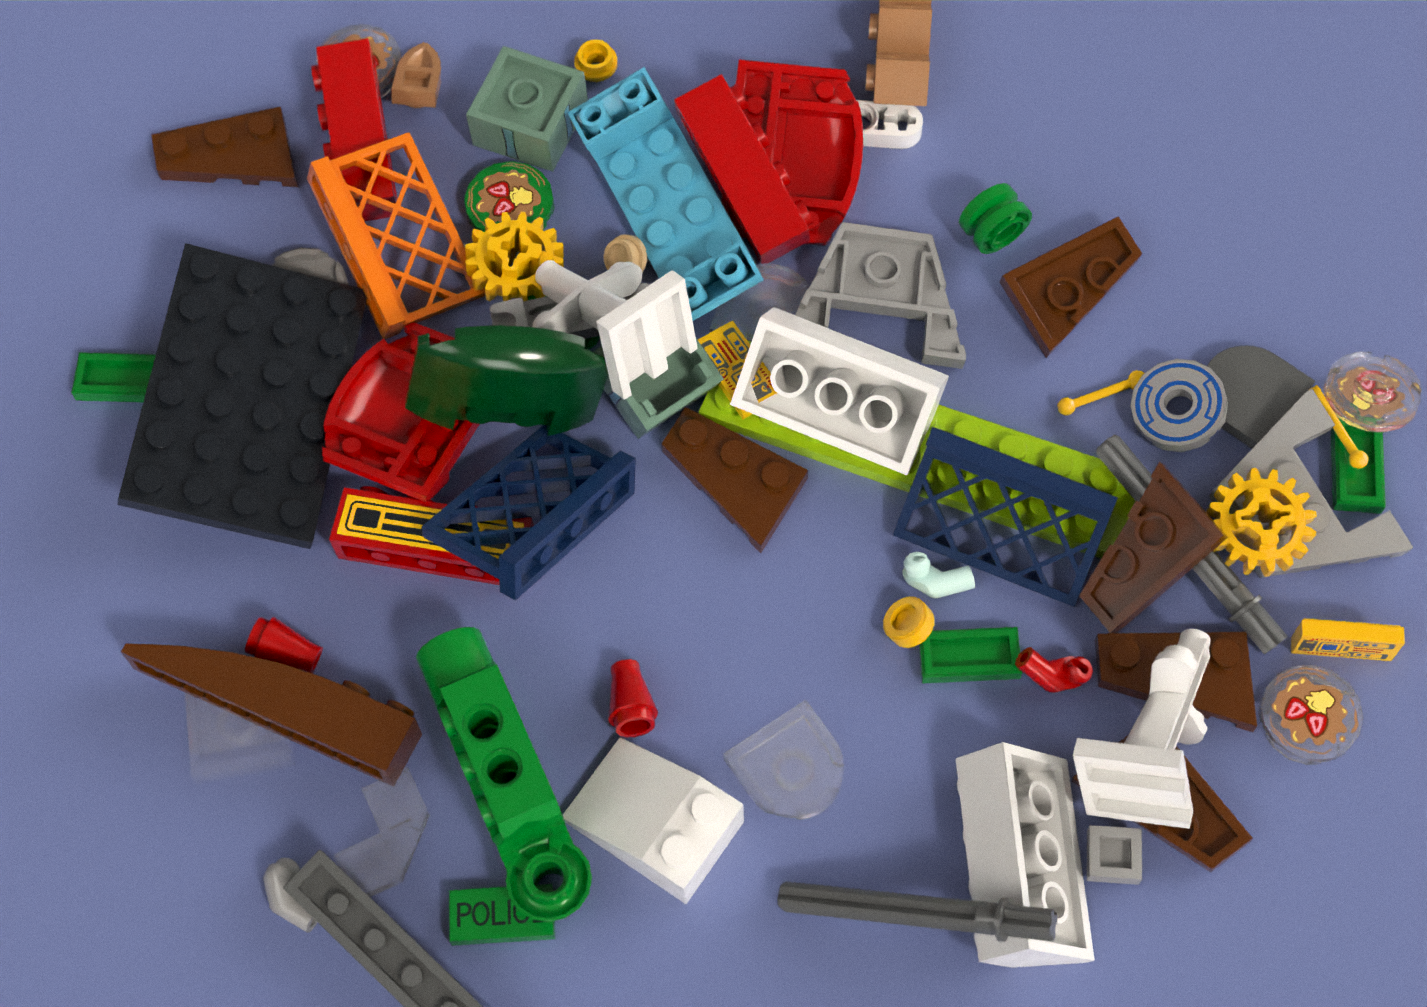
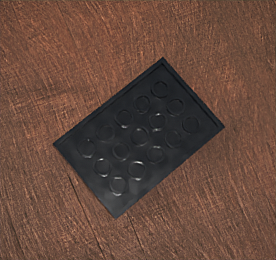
M185 243L117 505L310 549L315 535L330 467L329 463L323 461L322 446L326 448L323 425L336 389L352 368L367 300L364 290Z

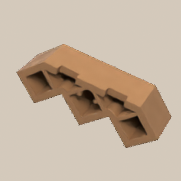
M879 0L878 13H870L868 40H877L875 64H867L865 91H874V104L927 106L932 0Z

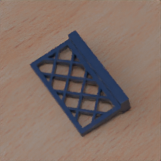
M543 425L422 525V537L499 579L500 592L516 601L635 493L636 458L621 450L610 458L563 433L547 436V425ZM547 443L562 451L563 454L536 456V451ZM591 466L597 469V471L592 475L574 476L572 467ZM566 469L567 477L540 479L539 470ZM532 471V480L506 482V477L511 472ZM570 491V495L562 501L544 502L543 493ZM536 493L537 503L514 505L509 503L510 495ZM502 496V506L475 508V503L481 498ZM540 517V521L533 527L513 528L512 519ZM506 520L507 529L478 531L477 522ZM471 522L472 532L452 534L444 530L450 524ZM509 543L510 546L498 559L481 550V546Z
M932 427L926 442V450L893 536L1075 607L1118 497ZM937 459L952 465L960 484L934 495L927 479L933 460ZM961 469L978 476L966 481ZM985 479L997 482L1006 502L980 513L969 486ZM924 486L929 498L917 503ZM1006 486L1024 494L1011 499ZM963 489L974 516L948 526L937 500ZM1033 496L1044 501L1052 520L1025 531L1014 504ZM931 503L942 530L926 537L908 531L907 527L914 510ZM1052 504L1067 509L1070 512L1057 517ZM1008 507L1019 534L993 544L982 518ZM1077 514L1098 521L1090 541L1071 549L1060 521ZM977 521L988 547L971 555L959 551L951 531ZM1054 524L1065 552L1039 562L1028 535ZM945 534L950 547L933 539ZM1022 538L1033 565L1015 573L1004 568L996 549ZM1087 548L1079 567L1074 553ZM990 552L995 564L977 557ZM1068 556L1076 573L1070 592L1066 593L1051 587L1042 567ZM1036 570L1041 582L1023 575Z

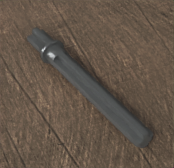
M1113 435L1100 444L1096 454L1133 499L1139 501L1153 479L1150 477L1152 474L1120 436ZM1212 551L1192 568L1231 614L1228 620L1231 623L1236 620L1264 655L1288 637L1259 603L1262 597L1260 595L1254 597L1232 569L1225 565V561L1217 552Z
M788 881L780 885L777 898L778 907L790 913L995 935L999 942H1005L1008 936L1054 941L1056 937L1055 926L1058 922L1057 913L1054 912V909L1011 905L1008 898H1000L999 902L995 903Z

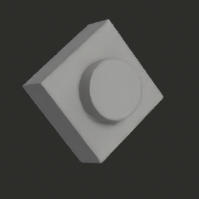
M1090 825L1087 830V881L1139 885L1142 880V829Z

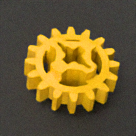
M502 212L501 222L497 224L490 218L485 219V232L474 229L472 231V243H468L465 246L467 259L465 260L467 276H472V285L475 291L485 287L486 300L489 302L497 295L502 296L503 301L512 300V298H522L523 302L528 301V296L534 295L536 298L545 297L542 287L535 280L537 269L548 260L555 261L564 267V259H562L564 258L563 243L557 242V231L555 228L544 231L543 219L541 217L534 220L533 223L527 222L526 212H521L517 220H511L507 212Z
M1251 468L1247 474L1246 481L1239 474H1233L1228 481L1229 488L1220 485L1213 494L1218 502H1211L1206 508V513L1216 518L1213 521L1228 537L1213 552L1226 549L1229 555L1226 558L1225 565L1229 567L1239 560L1243 562V574L1249 575L1255 566H1260L1264 577H1269L1275 571V563L1284 572L1289 570L1294 564L1293 557L1301 560L1309 549L1303 542H1311L1316 536L1317 531L1306 525L1317 517V513L1313 510L1303 509V505L1310 495L1308 492L1299 495L1293 493L1292 489L1296 483L1294 478L1286 481L1284 485L1277 482L1278 470L1272 469L1266 479H1261L1258 469ZM1244 496L1243 509L1236 510L1234 514H1229L1232 503L1239 497ZM1254 515H1258L1260 522H1252ZM1261 522L1269 523V527L1263 530ZM1292 530L1288 543L1277 550L1276 545L1279 543L1278 535Z

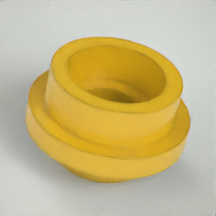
M594 39L580 46L574 58L575 69L584 72L585 80L600 82L610 78L615 73L618 61L615 51L609 44L602 40Z

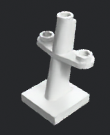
M552 260L542 263L536 271L535 280L542 287L543 294L558 304L550 311L540 313L534 320L532 327L570 333L583 320L599 331L612 391L624 400L632 395L629 383L643 373L655 379L668 370L666 357L682 347L690 354L698 349L685 279L673 270L628 300L623 298L633 294L642 280L641 268L632 262H617L608 271L590 280L571 272Z
M1186 629L1181 632L1177 645L1167 646L1156 656L1152 664L1149 698L1124 744L1077 738L1073 759L1087 815L1190 829L1193 806L1184 753L1181 750H1175L1178 742L1182 744L1199 743L1207 731L1204 716L1195 710L1192 705L1210 659L1209 646L1211 640L1205 632L1197 629Z

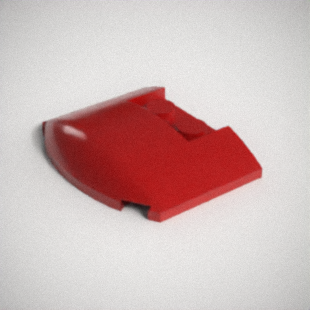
M739 60L736 84L748 105V108L743 112L750 125L758 122L770 145L764 150L772 164L778 160L781 162L791 181V185L786 187L794 202L799 199L803 201L813 220V224L808 226L810 241L805 244L826 246L832 239V233L842 223L850 209L861 173L863 124L859 102L856 101L846 83L850 82V78L844 69ZM722 195L721 202L740 236L746 238Z
M413 322L404 326V332L407 336L389 344L383 338L363 354L345 375L335 391L325 416L323 426L326 448L322 446L323 461L421 501L428 502L450 480L449 472L480 424L471 423L468 420H455L454 428L451 430L425 420L405 408V398L418 336L429 333L430 345L455 339Z

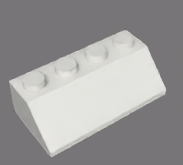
M773 307L759 319L730 405L908 475L933 420L949 376ZM763 361L771 373V384L777 394L758 403L751 383Z
M1005 742L956 758L957 789L961 802L964 828L963 840L966 846L969 872L968 886L972 901L998 903L1000 898H1008L1011 905L1054 909L1058 918L1055 926L1056 937L1054 941L1008 936L1005 942H999L995 935L975 933L974 940L979 962L1014 968L1095 961L1067 759Z

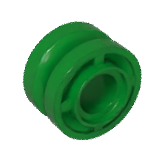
M1007 183L994 185L981 192L964 208L959 217L960 227L968 236H973V243L982 254H991L1008 246L1025 231L1031 222L1032 212L1024 202L1017 201V193Z

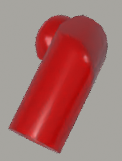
M1032 647L1024 649L1018 655L1015 666L1045 691L1051 693L1077 688L1083 683L1088 682L1093 673L1091 663L1082 656H1067L1048 661Z

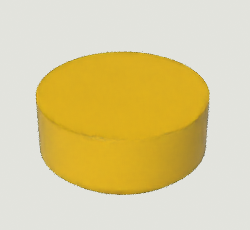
M913 596L904 597L893 603L885 613L883 629L896 645L903 648L915 647L925 641L931 634L935 622L934 614L921 599Z

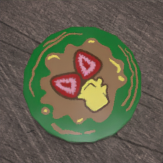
M514 161L496 163L480 171L469 183L464 198L470 225L473 229L485 232V219L490 218L496 224L500 223L502 212H507L511 220H517L521 212H526L527 222L533 223L534 220L541 217L545 229L547 221L550 219L551 213L553 215L555 208L551 184L544 174L529 164Z

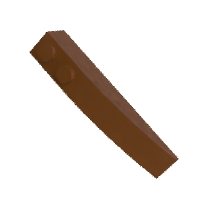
M126 643L121 650V653L134 670L393 787L422 736V732L414 717L415 713L410 708L394 700H388L386 705L370 698L371 694L369 691L352 681L344 680L342 685L327 678L278 662L227 651L180 645Z

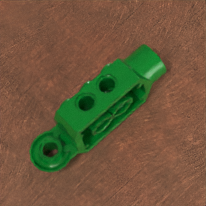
M462 627L444 632L424 644L418 651L416 660L485 825L506 868L508 896L517 910L532 920L552 922L567 918L581 907L589 895L592 881L589 861L580 848L573 844L553 790L499 667L493 660L481 631L474 627ZM558 874L563 877L562 884L555 891L543 892L537 889L538 883L546 875Z

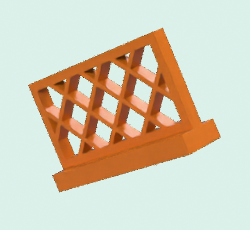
M410 132L333 160H329L328 156L310 163L307 181L358 288L364 290L367 297L366 305L382 339H388L400 334L404 326L410 323L421 322L485 296V288L475 291L472 285V276H467L465 260L467 259L465 247ZM403 148L411 163L407 176L381 166L385 155ZM379 157L376 164L369 161L371 159ZM357 166L372 172L366 190L362 191L346 184L341 170ZM414 171L419 181L412 179ZM377 175L403 185L396 204L370 194ZM407 188L427 196L430 207L426 216L400 206ZM354 198L361 200L359 208L357 207ZM366 203L392 213L385 232L365 224L362 212ZM433 211L438 221L431 219ZM396 215L422 225L415 244L389 234ZM426 228L445 234L450 244L445 257L420 247ZM373 238L381 241L378 249L374 243ZM385 243L411 253L404 273L384 264L381 253ZM452 251L457 261L450 259ZM416 255L441 265L434 285L408 275ZM446 268L464 274L471 289L455 294L440 288L439 285ZM392 278L400 281L397 289ZM404 284L430 293L426 307L410 313L407 312L400 297ZM435 296L444 299L436 303H433Z

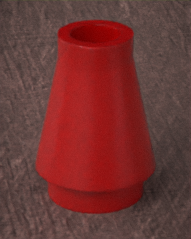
M259 617L245 645V653L255 658L278 662L309 673H313L316 669L323 651V647L312 643L276 617H272L271 620Z
M632 659L615 662L610 667L609 723L615 727L616 733L622 737L645 735L654 729L658 710L643 679L640 665Z

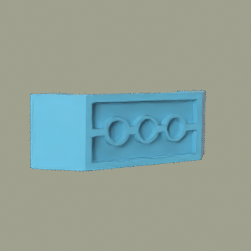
M645 67L567 112L585 147L600 167L635 235L643 242L647 257L657 276L661 278L673 270L685 279L692 321L764 280L744 241Z

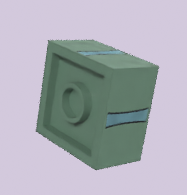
M503 46L466 114L473 145L553 172L575 130V126L567 112L588 101L584 72Z
M697 338L698 349L690 354L680 347L667 356L668 370L657 378L653 379L648 374L643 373L630 382L632 395L625 400L612 391L608 375L604 390L637 439L689 406L724 380ZM602 346L593 352L602 356Z

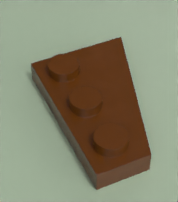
M281 106L151 134L156 168L161 180L214 183L218 178L239 179L244 185H259L260 181L281 182L283 187H298Z
M1118 216L1002 275L999 283L1047 358L1135 265L1143 253Z
M685 407L661 443L662 452L699 490H703L720 507V512L749 537V542L760 553H762L808 479L807 469Z
M1161 462L1158 463L1150 476L1153 479L1141 499L1135 501L1127 517L1129 519L1114 544L1109 545L1079 595L1109 633H1118L1228 538Z
M1181 632L1097 633L1095 651L1098 687L1147 701L1150 694L1152 664L1156 656L1167 646L1178 644ZM1205 632L1211 640L1209 646L1210 659L1192 705L1206 719L1212 716L1236 723V728L1254 732L1257 727L1247 632Z
M1126 736L1124 739H1122V740H1121L1120 742H1118V743H1123V744H1124V742H1125V740H1126V738H1127L1128 736ZM1184 755L1193 806L1190 829L1133 822L1201 867L1212 872L1248 845L1253 837ZM1076 774L1072 777V782L1080 786Z

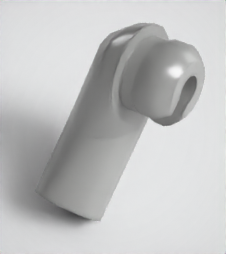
M281 858L276 863L268 866L263 877L269 908L273 913L309 933L318 922L283 889L300 868L294 860Z

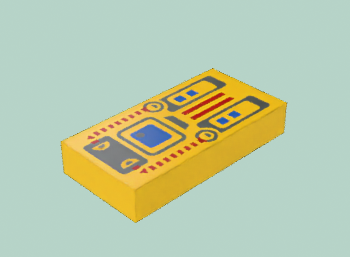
M733 320L698 339L724 378L718 385L730 402L750 348V343ZM763 361L751 383L758 403L777 394L771 384V373ZM734 407L742 419L752 415V413Z
M1304 618L1291 637V653L1392 661L1405 644L1404 627L1399 625Z

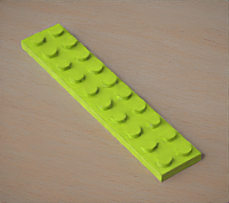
M719 385L707 392L699 410L700 415L735 433L906 492L910 491L926 450V442L932 427L941 429L1118 497L1095 557L1100 559L1109 545L1114 544L1129 519L1127 515L1135 503L1133 497L1101 459L939 404L908 475L752 414L742 419L736 409L730 405L731 402ZM937 459L933 460L927 479L934 495L960 484L952 465ZM961 469L966 481L978 476ZM985 479L969 486L980 513L1006 502L997 482ZM923 486L920 497L927 499L929 497ZM1006 486L1011 499L1024 494ZM963 489L937 500L938 503L973 514ZM1032 496L1014 504L1025 531L1052 520L1044 501ZM1052 504L1057 517L1070 512L1067 509ZM1008 507L983 517L984 519L1018 530ZM1080 514L1060 521L1071 549L1090 541L1098 521ZM1054 524L1031 534L1063 546ZM1087 548L1081 550L1080 552L1085 553Z

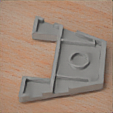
M842 222L818 268L809 289L806 290L795 316L829 328L831 308L922 320L925 322L921 363L963 369L966 361L964 345L960 344L956 330L958 323L954 309H950L946 295V281L933 235Z
M1313 389L1303 394L1209 495L1212 502H1218L1213 496L1218 487L1222 485L1229 488L1228 481L1235 473L1239 474L1246 481L1247 474L1251 468L1258 469L1261 479H1266L1272 469L1278 470L1277 482L1284 485L1286 481L1294 478L1296 483L1292 489L1293 493L1299 495L1308 492L1310 497L1304 503L1303 509L1316 511L1317 517L1306 526L1317 531L1316 536L1311 542H1303L1309 550L1301 560L1293 557L1294 564L1285 572L1275 563V571L1270 576L1320 569L1322 566L1346 562L1349 564L1366 562L1372 558L1390 556V558L1399 557L1413 549V546L1390 510L1346 532L1294 450L1295 448L1329 432L1335 425ZM1244 496L1239 497L1232 503L1229 514H1234L1236 510L1243 509ZM1254 515L1252 522H1260L1258 515ZM1261 522L1263 530H1266L1269 527V523ZM1292 530L1278 535L1279 543L1276 545L1277 550L1288 543ZM1255 566L1254 570L1258 577L1263 578L1264 575L1260 566Z

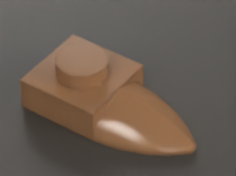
M423 42L414 46L401 57L391 89L392 104L407 105L412 108H436L441 86V61L437 52L428 43Z

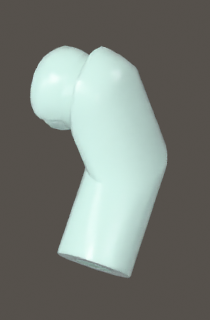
M922 552L910 553L904 559L902 573L907 584L931 598H941L975 588L973 573L969 565L941 572L930 565L927 555Z

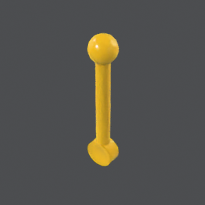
M1135 370L1130 373L1127 380L1075 399L1064 397L1057 404L1060 414L1068 416L1077 407L1129 388L1133 390L1144 372Z
M1315 385L1310 388L1314 390L1335 423L1333 429L1350 454V465L1357 469L1364 468L1368 463V455L1364 451L1357 449L1319 386Z

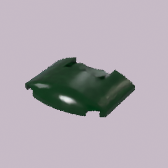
M487 325L455 328V339L430 345L429 333L418 336L405 398V408L425 420L451 430L454 428L455 420H468L475 424L502 422L515 423L522 427L547 425V436L567 432L593 421L609 374L604 353L600 356L584 349L585 338L577 335L524 326Z

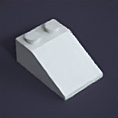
M620 737L564 812L563 818L565 823L687 904L744 823V806L741 802L703 777Z

